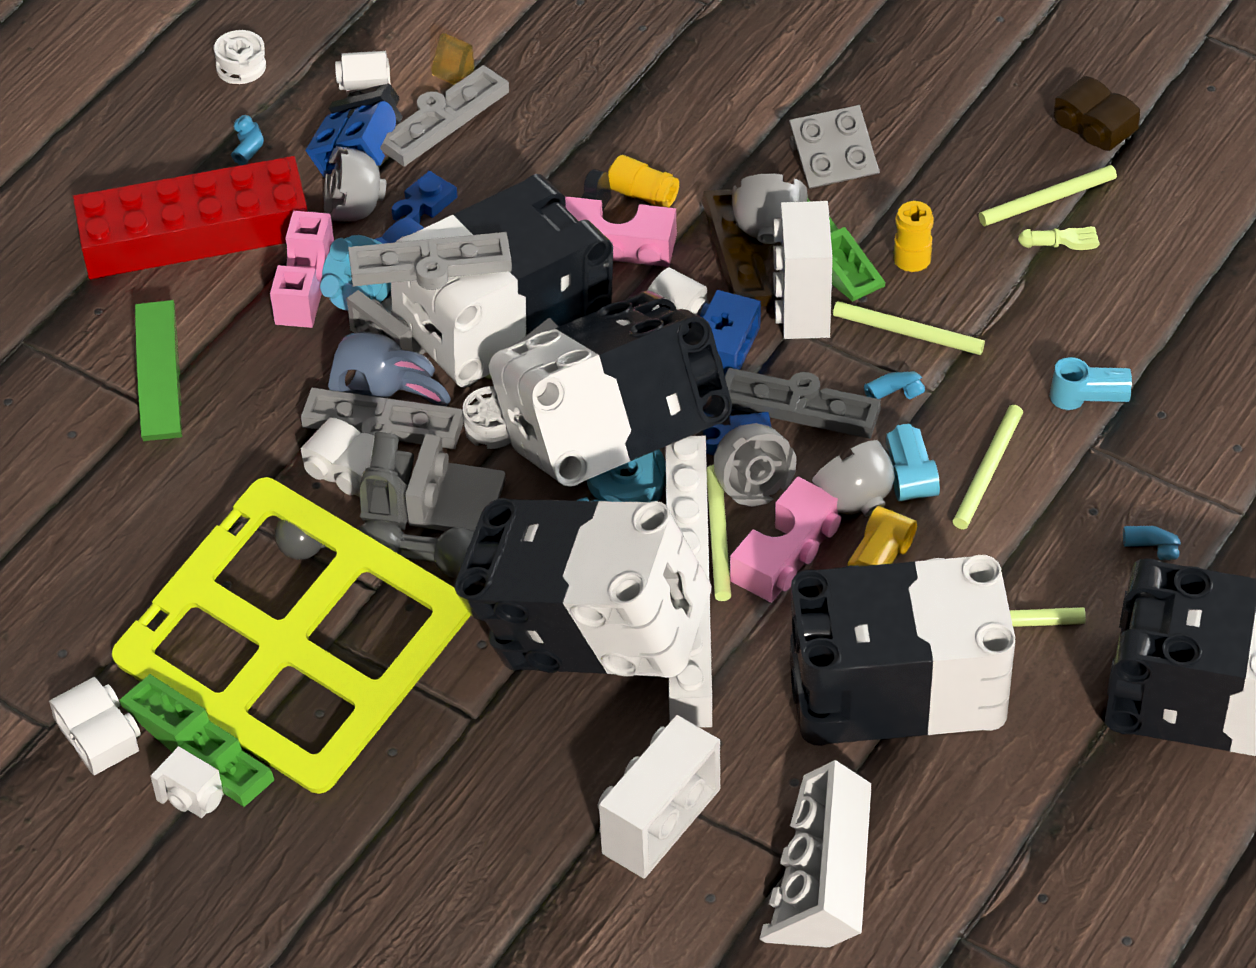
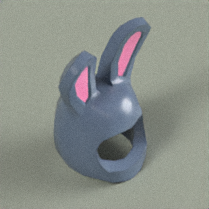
M372 332L352 333L345 336L339 343L330 373L329 390L388 398L397 390H405L418 394L438 406L447 407L451 401L447 390L439 382L431 378L436 369L424 355L418 352L402 350L389 337ZM356 370L353 380L346 386L345 377L347 371Z

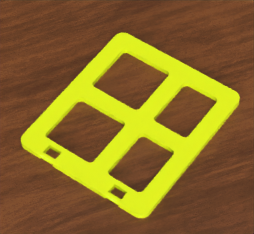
M265 477L251 484L234 504L233 510L219 526L216 525L153 599V604L114 645L112 657L120 669L140 682L151 674L206 710L212 723L237 738L242 748L308 791L320 794L327 792L335 785L468 620L470 613L456 594L453 586L276 480ZM240 516L248 519L249 521L236 536L228 532ZM269 516H277L282 520L290 522L306 535L337 553L336 557L287 616L281 620L272 618L215 582L217 576ZM365 572L371 573L433 611L432 615L385 673L375 680L370 679L309 641V636L355 580ZM196 607L203 610L259 646L257 652L223 692L216 693L155 654L156 648L191 608ZM160 610L168 614L155 631L147 627ZM291 666L355 706L351 715L317 754H310L248 714L251 706L284 667Z

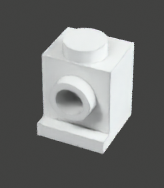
M179 746L151 775L158 802L164 804L169 800L180 811L186 812L189 810L200 818H203L206 813L214 811L224 795L219 770Z

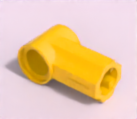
M877 506L867 522L864 538L848 561V566L892 564L898 553L905 554L911 546L917 530V521Z

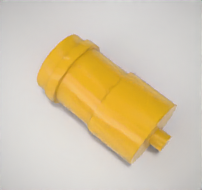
M626 155L618 156L608 169L611 190L634 199H641L651 203L652 206L670 208L678 194V178L673 177L668 172L663 173L650 168L648 164Z
M906 202L901 205L896 214L895 224L897 233L894 239L893 259L895 264L904 271H921L927 268L931 262V229L934 218L931 208L923 202Z

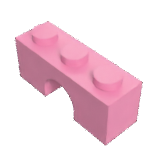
M565 197L566 209L578 221L589 220L612 242L613 261L664 267L670 266L677 236L676 208L639 204L637 214L631 221L623 224H613L603 219L602 200Z
M293 211L286 234L287 265L277 266L270 291L275 325L313 328L322 295L320 283L322 281L323 266L330 252V246L334 242L331 215L329 213Z
M797 477L776 501L775 528L786 533V535L770 537L753 529L730 556V581L772 603L782 590L787 591L791 587L792 579L804 563L810 564L813 561L823 540L826 537H832L836 533L841 522V516L838 515L837 510L838 498L831 496L822 488Z

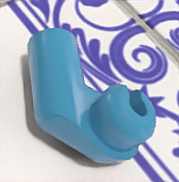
M242 115L234 122V128L238 132L237 136L240 144L231 153V157L238 165L247 164L264 142L259 125L253 122L249 115Z
M915 371L892 372L865 384L864 391L867 397L881 399L903 388L906 398L912 399L924 393L925 386L920 380L922 379L921 375Z
M1156 526L1123 527L1124 547L1158 546L1157 557L1160 560H1176L1179 557L1178 546L1181 545V542L1177 535Z

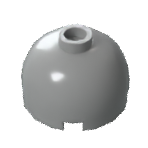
M339 146L334 148L328 163L335 164V167L331 174H326L324 182V213H330L331 221L355 222L364 219L374 210L377 201L384 200L386 180L380 178L379 167L363 151Z
M780 174L748 176L741 180V187L737 188L734 185L732 188L734 219L739 228L749 236L765 244L777 243L774 242L773 221L774 219L781 218V202H807L808 199L807 187L800 180L794 178L793 185L783 182V175Z
M758 423L740 425L729 431L719 442L714 454V473L722 489L738 504L751 507L767 504L774 500L769 495L775 494L780 488L785 491L796 472V454L790 447L789 442L775 429Z
M878 440L867 441L851 448L854 455L844 460L837 456L822 467L813 477L812 482L814 485L822 488L831 496L838 498L837 510L839 514L856 515L862 512L867 517L872 514L877 506H885L883 498L891 491L895 476L890 457Z

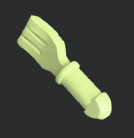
M1092 226L1068 228L1065 230L1055 228L1048 231H1031V229H1027L1021 232L1018 237L1020 244L1027 248L1032 246L1058 247L1059 244H1063L1074 250H1089L1100 245L1096 228Z

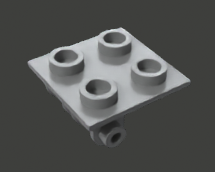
M860 105L789 120L793 136H790V145L793 151L798 150L808 189L880 173Z

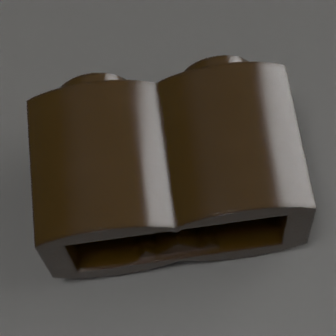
M1084 76L1055 98L1054 118L1061 127L1069 129L1074 133L1082 134L1089 144L1105 151H1111L1139 129L1140 108L1129 98L1118 93H1112L1097 79Z

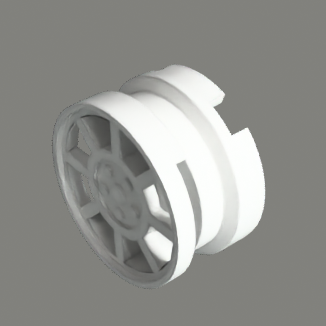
M235 30L223 34L215 42L216 71L222 80L232 84H245L258 79L266 69L264 42L259 35L251 31ZM236 74L239 75V78H232L230 76Z
M494 386L483 387L469 394L463 403L464 427L467 438L476 446L479 443L487 445V449L500 448L511 443ZM492 394L491 397L483 398L481 395ZM475 398L478 400L473 405H470Z

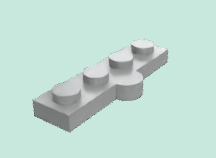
M482 65L448 89L446 97L432 91L420 95L417 99L418 111L395 126L392 132L387 133L380 149L405 167L509 93V82Z
M507 232L348 247L353 286L417 280L418 285L422 288L436 290L446 285L448 277L512 271Z
M311 388L301 415L302 427L319 429L329 418H337L352 425L361 433H368L374 436L376 432L391 433L397 435L399 441L422 444L425 434L438 435L442 438V447L456 449L464 423L463 409L318 388Z

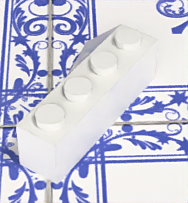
M836 760L803 776L790 824L796 830L795 836L788 846L784 848L780 864L786 867L781 888H773L769 905L775 908L771 924H763L759 938L765 943L829 948L862 933L871 783Z

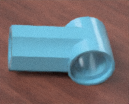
M1063 358L1055 365L1049 395L1050 400L1055 406L1065 410L1077 409L1081 407L1084 401L1129 402L1132 382L1131 369L1089 367L1078 358Z
M911 424L897 425L893 431L886 435V444L894 467L895 479L893 485L897 500L905 501L938 496L940 493V483L937 466L934 460H929L920 429L912 427Z

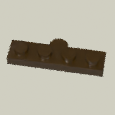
M732 189L704 191L702 204L729 293L761 301V307L771 306L773 292L763 263L770 254L771 244L762 243L739 228L734 219Z

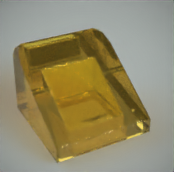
M442 33L432 65V75L455 85L474 72L472 45Z

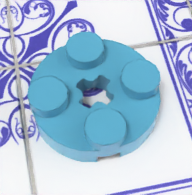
M353 235L345 239L338 238L331 244L330 252L323 266L320 289L321 293L328 297L335 306L348 311L347 297L357 290L371 300L375 299L378 302H382L387 297L391 289V283L353 286L348 247L382 244L381 242L366 236Z
M658 449L588 479L587 485L593 496L599 500H602L600 495H609L622 502L658 501L663 495V487L666 483V461L662 452ZM628 468L630 473H635L631 476H620L621 469Z

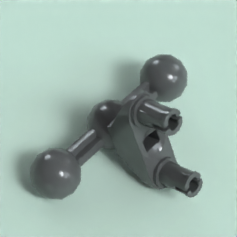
M376 432L370 467L365 468V471L362 472L359 491L360 518L365 523L357 530L406 559L435 562L443 574L457 579L474 531L464 527L452 528L444 532L439 538L403 534L402 530H405V525L408 521L405 494L411 479L414 454L397 450L399 442L397 435ZM279 519L275 528V542L285 556L295 560L308 559L321 549L331 550L306 535L290 522Z

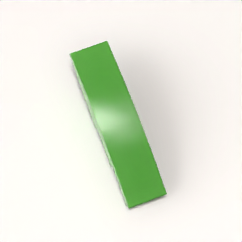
M829 217L832 245V285L852 302L885 287L886 282L846 227L838 229Z
M174 300L135 304L141 437L143 441L183 437L180 411V365Z
M151 674L119 700L121 706L172 753L179 746L218 769L223 793L241 806L245 807L275 780L271 769L242 751L239 740L212 723L204 708Z

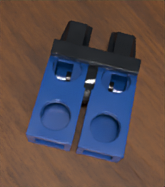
M388 83L378 86L376 91L370 93H363L361 91L351 92L347 98L331 103L328 108L331 114L324 118L305 150L324 178L326 174H331L335 167V164L328 162L333 149L337 146L363 151L375 161L377 166L381 165L385 155L380 147L387 133L392 132L396 124H399L403 117L396 107L400 98L392 85Z

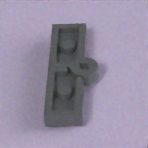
M728 368L725 376L732 401V409L751 414L769 412L770 418L871 439L881 410V399L828 388L820 390L819 378L809 372L796 373L790 380Z

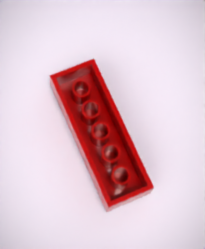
M295 156L73 196L80 241L89 279L286 243V234L293 211L307 212Z

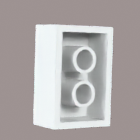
M828 201L781 202V218L774 219L773 221L774 242H781V246H773L774 269L780 270V272H773V293L776 297H781V300H775V323H783L784 339L830 338L832 245Z
M678 715L675 716L667 727H660L652 737L648 749L641 757L635 756L629 762L621 780L614 787L609 786L599 799V832L601 834L602 854L645 879L719 792L720 739Z

